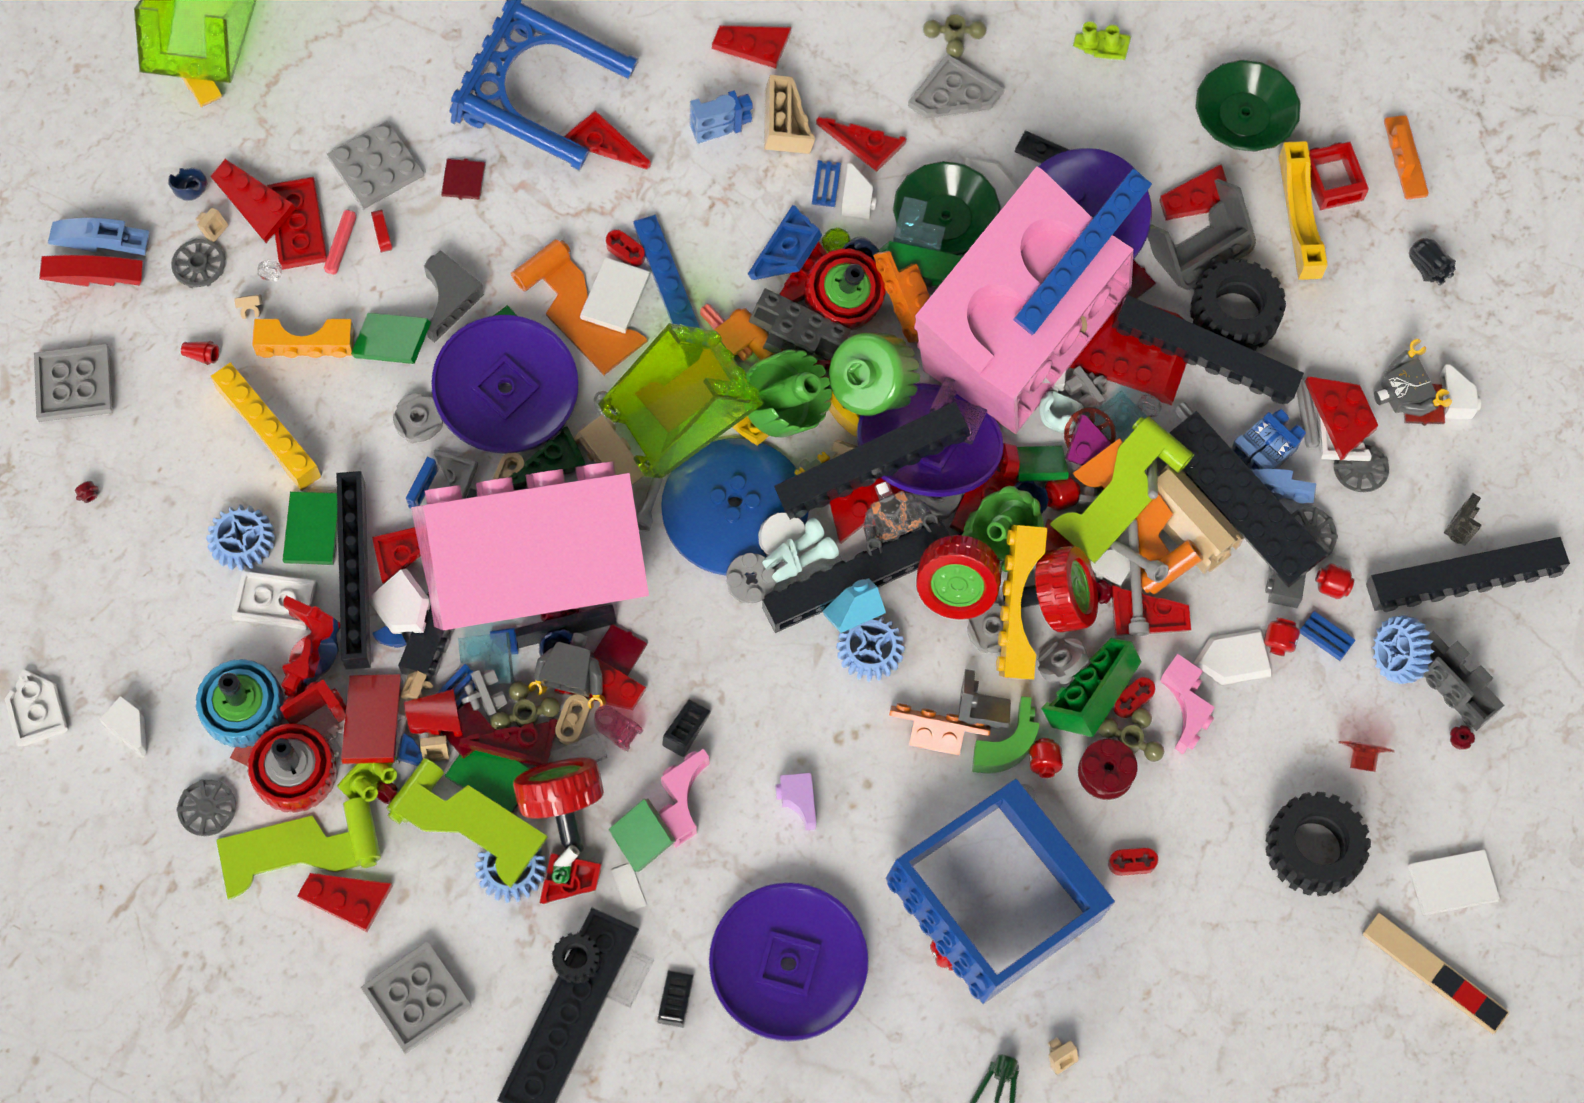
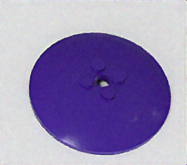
M1093 148L1065 151L1047 159L1038 166L1085 209L1092 218L1134 168L1116 154ZM1148 190L1113 233V236L1134 249L1133 260L1141 251L1150 231L1152 204Z
M495 315L481 318L465 325L446 341L433 367L431 381L432 396L440 418L447 428L460 440L487 452L501 454L519 453L544 444L565 426L577 401L578 373L569 349L549 328L534 320L520 316ZM502 383H508L512 386V390L508 393H502L498 387Z
M914 383L913 385L917 386V392L915 395L910 396L911 402L906 407L885 410L882 413L871 416H860L857 428L858 446L956 401L971 436L967 437L960 444H952L945 447L942 452L936 455L930 454L922 458L915 465L904 466L891 476L884 475L881 477L889 484L910 493L932 497H947L969 492L981 486L992 477L1001 461L1003 437L995 418L981 411L946 386Z
M777 883L748 893L733 904L725 913L712 938L709 952V972L714 992L719 1002L739 1025L767 1039L787 1042L801 1041L828 1032L842 1022L853 1010L866 983L868 950L863 932L857 920L838 899L821 889L809 885ZM784 958L794 959L796 967L791 971L784 970L781 967V961Z

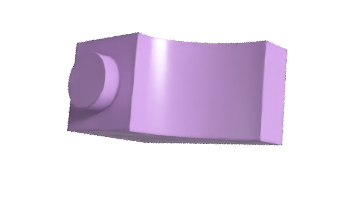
M811 773L781 775L780 784H775L777 800L782 799V808L788 807L794 810L801 817L805 831L816 830Z

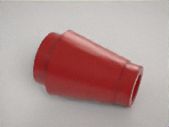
M212 341L183 342L181 355L209 365L217 362L219 347Z

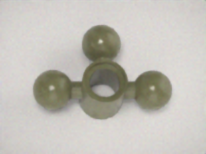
M954 14L946 19L945 25H940L936 20L927 21L923 26V32L928 38H936L940 33H944V39L948 42L946 46L947 54L953 58H958L964 52V45L962 44L964 34H970L974 39H981L985 36L987 28L981 21H974L970 26H966L965 19L960 15Z
M516 681L509 687L510 697L517 701L513 707V713L509 715L503 711L494 713L491 717V726L495 730L509 728L513 722H516L519 727L530 723L535 725L538 721V715L543 714L546 717L556 716L560 711V703L554 697H547L542 700L540 706L535 707L532 701L526 699L529 694L527 684L522 681ZM529 710L532 712L528 718L519 717L522 711Z
M1139 708L1135 710L1132 714L1134 725H1128L1123 730L1119 729L1116 721L1111 718H1105L1098 729L1099 734L1104 738H1112L1114 736L1119 738L1118 741L1126 744L1134 754L1139 749L1144 751V755L1149 761L1156 762L1164 756V747L1161 743L1157 741L1146 743L1143 741L1144 732L1142 729L1148 727L1152 722V715L1147 709ZM1133 736L1137 743L1130 744L1126 741L1125 737Z

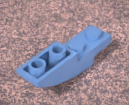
M64 219L52 222L48 244L97 252L99 247L145 255L149 231L125 227V221L114 219Z
M1251 470L1277 499H1292L1302 504L1307 502L1314 503L1316 483L1293 480L1292 470Z

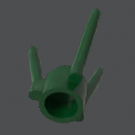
M998 1055L996 1062L990 1063L989 1070L970 1103H977L994 1073V1078L999 1080L994 1103H999L1005 1082H1010V1079L1009 1103H1015L1016 1083L1019 1071L1016 1070L1018 1061L1010 1056Z

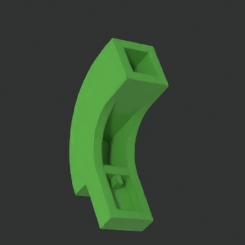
M1021 696L1017 730L1011 737L999 742L976 740L972 772L988 774L1003 772L1019 764L1029 754V749L1035 742L1040 724L1034 722L1035 707L1031 706V697Z

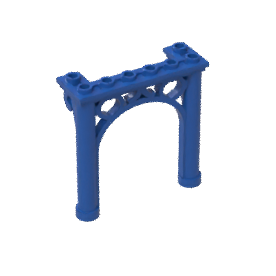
M506 0L502 8L504 12L502 17H497L493 23V33L491 36L486 35L482 43L483 50L481 54L477 52L473 58L472 70L465 72L461 81L463 84L461 89H456L451 98L453 103L449 110L452 113L451 123H461L462 119H464L475 128H483L485 123L496 126L570 163L571 167L580 171L588 156L589 149L523 117L512 107L505 90V77L509 67L524 51L544 44L562 46L626 79L631 77L638 58L632 55L627 56L523 4L522 0ZM515 30L519 35L527 38V40L514 42L510 35ZM504 39L507 47H509L508 50L497 52ZM490 62L495 65L496 74L485 73ZM491 81L497 85L498 91L492 95H486L482 93L480 88L484 82ZM500 99L504 109H501L491 103Z

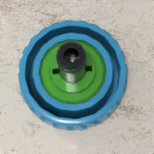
M230 660L219 664L203 678L196 694V710L203 727L211 737L223 745L234 748H246L254 746L255 742L271 728L280 726L281 720L284 717L280 707L285 700L278 680L265 666L252 660Z

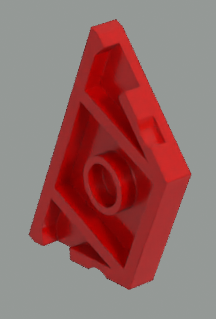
M1316 377L1306 378L1305 384L1340 460H1344L1349 452L1355 447L1357 448L1366 437H1369L1377 430L1379 425L1360 385Z
M879 478L870 486H861L853 490L846 497H838L831 500L829 504L839 543L842 544L874 518L873 503L878 501L880 503V500L892 495L897 499L896 493H905L906 491L886 482L889 491L880 495L876 486L886 481Z

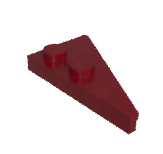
M551 719L546 723L535 725L530 723L525 724L523 727H509L479 735V733L469 735L466 738L460 739L459 746L540 766L548 763L558 720Z

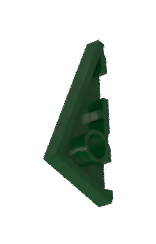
M568 426L561 429V433L553 441L549 440L543 449L538 450L525 462V466L520 471L514 472L510 477H512L515 490L527 486L526 475L563 469V474L565 475L575 472V467L585 466L586 463Z

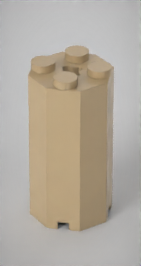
M1167 465L1162 469L1161 475L1158 477V492L1173 512V516L1163 530L1178 546L1188 539L1191 540L1203 556V560L1196 566L1203 574L1207 573V571L1211 572L1231 556L1232 547L1237 550L1241 546L1244 537L1182 471L1177 473Z

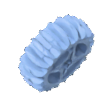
M239 505L237 511H234L233 507H229V513L227 514L220 511L221 519L213 518L215 526H208L210 535L206 537L208 543H210L208 544V549L210 552H213L212 557L214 560H219L220 565L223 567L228 564V568L231 570L236 565L241 571H243L244 565H248L250 569H253L252 563L254 562L262 565L261 557L269 558L267 550L274 548L271 541L275 540V534L272 533L274 527L269 523L268 516H263L262 511L259 509L254 512L253 507L250 505L246 510H244L242 505ZM241 523H249L252 525L242 526ZM239 531L241 532V534H242V536H243V539H242V540H243V543H244L243 545L241 544V542H240V540H239V537H240ZM254 542H257V543L250 549L251 545H252ZM234 549H238V550H240V551H242V552H241V553H233V552H230V551H231V550H234Z
M1407 615L1393 616L1382 622V627L1376 629L1378 636L1373 637L1376 642L1375 646L1371 647L1375 650V655L1372 658L1377 660L1375 667L1381 669L1380 675L1398 684L1413 683L1417 679L1423 678L1424 673L1429 671L1427 664L1433 662L1430 654L1435 652L1431 650L1430 645L1434 641L1428 638L1430 631L1425 630V624Z
M883 616L878 621L873 618L844 633H840L838 636V640L841 642L837 643L836 649L840 651L837 655L838 659L843 660L841 666L843 668L849 667L848 673L850 675L858 672V680L863 675H867V681L870 682L872 676L875 675L876 679L880 681L882 673L889 677L891 675L890 669L896 671L898 669L897 663L903 660L901 654L904 653L905 647L901 645L904 641L903 637L898 636L900 630L898 628L891 629L893 626L892 621L884 624ZM868 632H874L879 635L873 636L870 635ZM858 636L860 646L856 652L852 653L850 644ZM886 643H889L891 653L884 660L881 649L884 648ZM866 645L874 646L875 651L867 650ZM864 660H869V661H871L873 664H867V663H864V662H862V661H864Z
M541 848L524 870L527 871V868L531 867L529 875L520 883L517 879L512 888L499 884L492 879L494 876L500 878L495 864L494 867H490L496 856L486 851L487 853L478 852L477 856L482 860L475 863V867L480 870L476 873L477 879H482L479 885L481 888L487 887L486 894L488 896L495 892V900L497 901L505 895L506 903L511 901V896H515L516 901L519 902L521 901L520 894L524 893L526 898H529L530 893L528 889L531 888L533 891H537L538 886L535 882L540 883L544 881L540 873L546 872V867L541 865L546 860L545 856L540 855L542 852Z

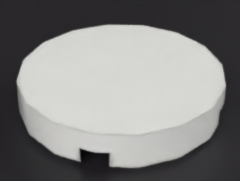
M776 513L762 523L758 534L759 545L767 554L766 556L778 549L782 543L786 544L788 539H792L795 542L805 534V526L799 518L790 520L786 513ZM804 550L797 553V556L799 557Z

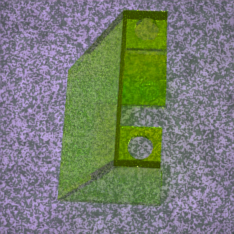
M140 0L134 8L139 72L231 83L257 0Z
M669 323L601 399L598 405L606 418H609L614 423L625 424L646 456L636 455L633 459L644 476L664 478L758 409L764 402L760 398L757 388L746 378V372L735 362L733 353L724 346L722 337L716 331Z

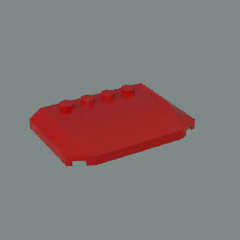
M1120 303L1069 368L1075 369L1080 366L1087 374L1093 372L1096 377L1104 375L1108 381L1150 394V399L1172 406L1187 363L1177 355H1167L1161 351V348L1154 345H1144L1139 342L1138 338L1131 335L1124 336L1118 333L1117 329L1111 327L1121 305ZM1159 308V309H1161V310H1163V311H1165V312H1168V313H1170V314H1172V315H1174V316H1177V317H1179V318H1181V319H1184V318H1182V317H1181L1179 314H1177V313H1174V312H1171V311H1168V310Z

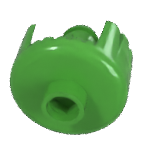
M860 333L849 337L836 349L830 363L829 379L834 396L844 408L864 416L876 415L889 409L906 407L911 402L910 396L915 395L917 392V386L913 384L920 381V374L914 372V370L919 368V362L911 358L915 356V352L911 347L906 346V342L903 339L897 338L892 334Z
M788 349L757 361L747 371L742 384V402L748 418L761 432L772 437H789L813 429L825 419V413L831 406V403L827 401L831 399L832 391L831 389L824 390V388L830 385V379L827 377L820 378L826 374V370L823 365H814L817 363V359L814 356H806L807 353L803 350L795 351L794 349Z

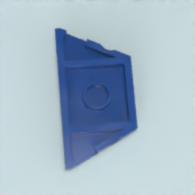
M795 205L791 206L748 272L751 280L800 271L822 237L820 230Z

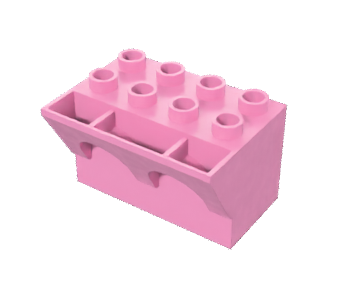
M1037 166L915 315L916 323L914 329L918 332L919 341L917 348L921 352L923 371L981 411L994 417L998 423L1014 434H1017L1040 405V401L1046 392L1051 391L1057 380L1067 371L1129 293L1132 285L1134 249L1112 235L1035 334H1029L1013 320L1093 219L1048 174ZM1081 316H1084L1087 321V330L1084 334L1080 332L1082 329ZM1045 378H1047V380H1048L1050 383H1042V382L1044 381Z
M611 461L575 467L577 481L565 483L563 469L526 475L528 489L514 491L512 477L475 483L478 497L462 499L460 485L425 491L427 505L411 507L428 585L434 627L441 630H449L649 596L630 473L615 475L614 463Z

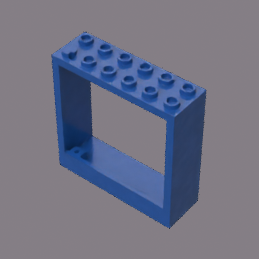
M1014 779L897 858L885 878L889 889L893 893L898 894L903 901L906 911L916 917L921 930L933 939L938 952L942 956L947 957L952 964L955 974L964 979L969 986L972 996L975 999H979L982 1004H985L1099 922L1116 902L1017 779ZM1000 808L1083 914L999 974H996L913 866Z

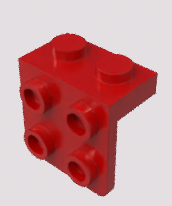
M324 679L309 684L304 692L298 696L289 697L280 707L289 724L300 722L325 705H327L338 723L343 721L346 715L344 712L346 710L344 700L336 688L330 690Z

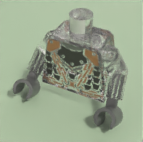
M887 481L874 486L879 500L871 503V508L866 511L863 527L867 541V551L870 556H872L871 549L873 547H878L880 553H882L881 543L923 525L928 532H932L929 528V524L932 522H936L940 527L939 520L932 514L927 504L913 493H904L902 490L893 494Z

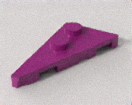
M1080 415L1065 456V460L1081 466L1111 445L1109 440L1085 415Z

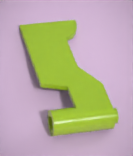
M1149 416L1145 419L1140 417L1133 425L1134 431L1118 448L1111 483L1082 515L1074 512L1066 513L1050 523V526L1073 546L1082 549L1087 558L1094 564L1153 500L1148 496V477L1145 474V470L1154 460L1159 457L1179 473L1194 456L1189 449Z
M423 758L386 809L389 811L387 816L397 824L410 822L425 832L462 834L497 857L495 863L496 871L501 880L508 887L512 888L548 838L547 835L469 785L444 801L431 792L443 776L444 771L432 761Z
M362 797L344 802L343 808L349 832L330 837L324 835L313 816H308L216 839L227 899H233L247 891L253 883L254 875L296 864H306L331 872H340L359 866L370 868L377 865V861L381 859L370 803L366 802Z

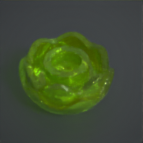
M831 228L822 237V245L826 252L843 248L851 239L846 230Z

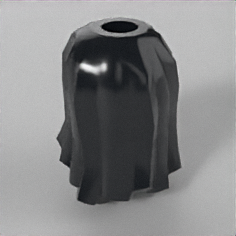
M1422 238L1416 241L1410 248L1409 257L1421 273L1423 281H1436L1441 286L1446 282V278L1453 277V272L1456 270V261L1449 257L1435 240Z

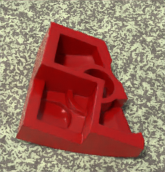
M454 689L404 702L410 733L440 735L441 731H453L454 736H463Z
M551 853L539 903L546 904L574 895L595 891L602 863L576 858L572 862L568 881L557 884L552 879L554 863L561 855Z

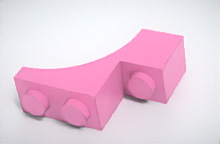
M1177 654L1164 672L1160 682L1174 694L1180 705L1183 728L1175 749L1184 754L1188 747L1193 750L1201 738L1197 735L1202 728L1207 730L1214 720L1211 714L1215 707L1194 694L1203 682L1199 679L1203 670Z
M704 749L698 753L697 751L691 752L684 758L683 763L677 767L673 765L667 768L661 777L662 786L675 804L666 805L659 811V814L676 840L673 843L675 848L697 834L696 825L688 809V796L696 777L710 764L709 756Z

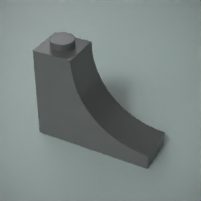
M441 250L436 255L430 256L424 265L426 277L438 291L437 308L430 320L431 325L427 332L428 338L434 343L484 296L482 283Z

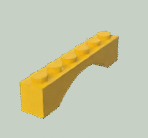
M1307 141L1284 142L1279 154V163L1298 280L1322 279L1328 264L1325 246L1318 233L1313 213Z
M231 362L211 375L217 391L251 426L301 491L321 478L315 462Z
M1012 525L1011 530H1008L1007 545H1010L1009 555L1005 557V570H1008L1007 580H1004L1002 593L1006 597L1005 606L1002 605L1000 611L1003 631H1000L998 635L1001 655L997 656L996 670L999 671V676L1034 680L1036 653L1030 646L1023 629L1021 598L1029 573L1036 562L1045 554L1047 528Z

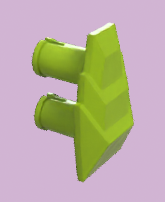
M1094 22L1084 23L1083 33L1076 34L1073 47L1081 49L1084 53L1091 54L1096 58L1117 60L1126 59L1131 36L1120 34V29L1116 25H1109L1105 30L1098 32L1097 25Z
M357 763L340 781L337 787L349 799L362 797L366 802H371L378 795L377 783L379 781L388 784L392 783L397 777V772L391 767L393 763Z

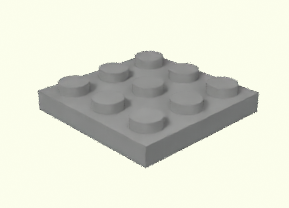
M388 121L327 153L329 161L363 210L424 176L422 169Z
M107 344L34 353L36 418L38 422L113 413L110 353Z
M428 941L360 987L405 1054L472 1008V1005Z

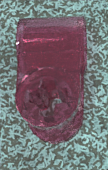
M609 705L599 707L594 714L596 730L624 751L628 752L631 742L637 734L641 735L643 729L635 721L625 717ZM602 716H610L613 719L609 724H602L599 721Z

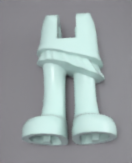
M812 517L806 522L805 534L795 542L792 539H788L786 544L782 543L778 549L764 559L762 564L766 570H769L782 561L785 563V566L777 570L772 576L777 583L797 576V573L801 572L804 566L818 559H834L839 555V550L830 537L824 538L822 525L816 518ZM818 543V545L810 551L806 552L805 554L799 557L797 556V553H799L800 551L804 550L805 548L813 544Z

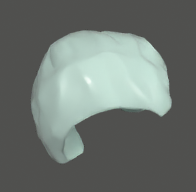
M1048 391L1040 401L1039 413L1044 425L1056 432L1065 433L1076 428L1080 415H1083L1084 406L1055 391Z

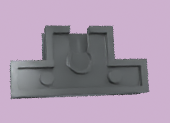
M764 288L749 320L750 323L770 332L763 346L764 349L776 354L780 352L783 344L791 342L796 346V351L803 350L807 353L806 356H813L815 353L829 361L832 360L839 345L848 339L851 329L837 322L834 323L830 319Z
M1432 631L1428 638L1434 641L1430 645L1431 650L1435 651L1430 654L1434 662L1427 664L1429 671L1424 673L1426 682L1431 688L1437 689L1449 707L1456 709L1466 725L1473 727L1477 731L1504 707V704L1487 687L1493 677L1482 665L1472 672L1468 671L1463 664L1466 663L1464 659L1470 653L1458 641L1449 648ZM1474 701L1487 717L1483 719L1469 704L1470 702Z

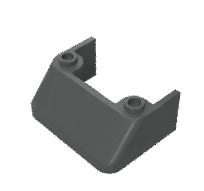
M1220 179L1215 180L1220 202L1215 204L1209 211L1208 218L1211 226L1176 248L1168 231L1151 224L1147 238L1153 256L1179 287L1191 290L1197 286L1203 273L1207 269H1212L1214 264L1219 262L1225 264L1226 260L1234 259L1237 262L1253 251L1256 245V238L1240 187Z

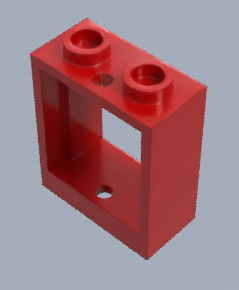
M1337 142L1329 147H1315L1309 150L1311 189L1320 211L1364 201L1369 187L1351 142ZM1342 160L1351 184L1325 190L1316 165Z

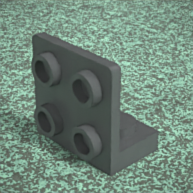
M965 669L960 693L958 720L968 724H986L993 728H1009L1011 700L978 694L979 681L975 680V671Z

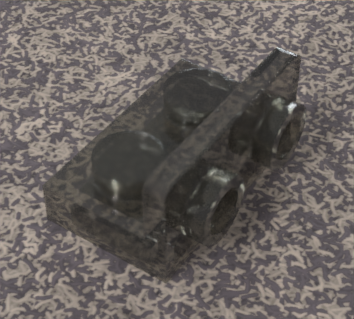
M1474 493L1458 509L1444 531L1453 542L1464 546L1482 526L1474 520V517L1480 510L1477 504L1481 497Z

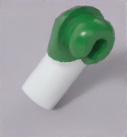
M570 845L554 863L552 879L555 883H566L570 878L572 862L580 854L576 847Z

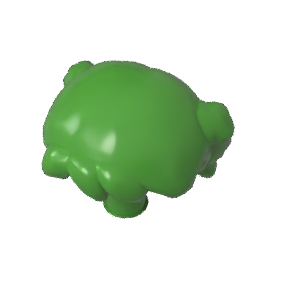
M1006 486L1001 491H996L985 497L978 510L969 514L962 535L973 537L988 545L995 552L999 561L1002 562L1001 568L1003 572H1008V570H1005V557L1009 555L1010 545H1007L1008 530H1011L1012 525L1044 527L1040 503L1029 492L1020 491L1014 486Z

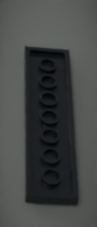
M1197 411L1169 432L1194 454L1191 461L1183 469L1185 474L1244 537L1288 588L1327 557L1326 551Z
M591 907L579 933L582 935L586 934L595 941L600 953L599 969L596 970V974L593 977L591 976L588 981H580L578 984L575 982L569 983L558 975L497 1099L498 1103H557L634 944L639 928ZM572 948L565 963L571 968H580L587 961V953L581 948Z

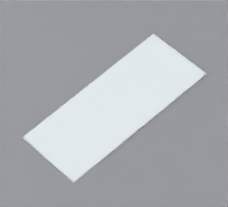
M631 864L612 869L611 871L627 913L647 906Z

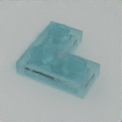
M904 197L893 242L940 251L945 227L923 222L927 208L926 201Z
M509 632L458 638L460 663L485 661V671L494 669L498 682L492 685L514 683Z

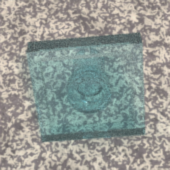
M1122 391L1088 416L1090 421L1111 444L1119 438L1124 442L1134 431L1132 427L1140 417L1144 419L1148 417Z

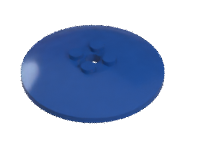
M721 439L696 448L675 466L664 486L661 503L662 519L670 541L677 551L695 566L726 576L729 565L739 556L753 553L766 558L767 554L759 545L758 534L760 527L770 516L776 513H786L774 486L796 476L795 470L797 468L787 457L773 447L764 443H760L757 446L747 439ZM733 497H738L742 500L740 506L733 507L728 501ZM809 511L805 516L799 518L804 526L808 521Z

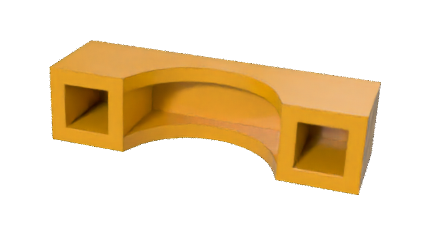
M254 319L252 346L256 356L271 358L273 356H285L288 358H295L297 356L313 358L334 356L343 358L345 356H352L355 330L351 319H327L317 332L307 336H296L284 330L279 319Z

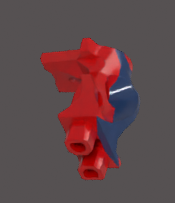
M285 596L284 607L289 611V615L304 622L311 630L309 635L294 645L290 653L289 663H285L282 666L286 677L281 686L285 689V695L291 697L298 696L304 692L309 684L317 681L334 664L339 651L337 634L340 631V622L317 606L311 607L289 596Z

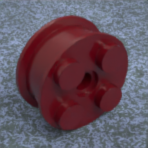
M1101 739L1093 742L1085 750L1078 765V778L1085 791L1093 797L1102 800L1116 799L1124 795L1135 780L1138 770L1137 760L1132 750L1126 744L1115 739Z

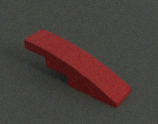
M93 255L41 256L39 280L88 287L89 283L114 286L115 282L140 286L143 261Z

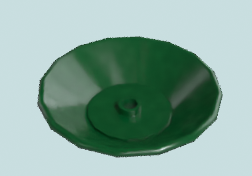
M1238 60L1221 64L1206 74L1197 89L1195 109L1201 125L1216 141L1235 150L1257 152L1274 148L1291 136L1300 121L1301 102L1294 85L1281 71L1263 62Z
M947 161L926 164L908 174L896 190L893 204V213L897 227L910 244L954 255L966 254L1001 210L996 189L982 173L965 164ZM947 215L949 218L945 219L942 216Z

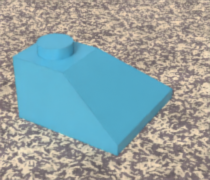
M869 578L856 581L853 586L846 588L823 610L824 616L840 633L886 613L878 587Z

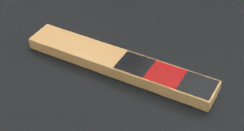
M1380 913L1376 915L1362 934L1491 1034L1498 1030L1510 1013Z

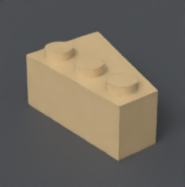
M770 75L765 88L764 149L810 154L815 138L813 133L811 134L808 118L804 115L801 99L793 77Z
M601 415L580 430L574 437L577 445L582 443L588 451L586 456L590 461L594 460L597 464L613 461L615 475L630 473L631 485H634L647 474L645 472L646 467L639 457L635 458L629 451L631 447L626 439L623 437L620 439L617 435L614 423L609 418L605 419Z

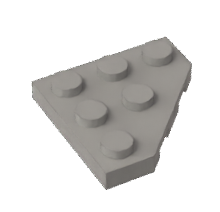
M947 54L909 100L908 107L926 118L991 110L1004 94V88Z

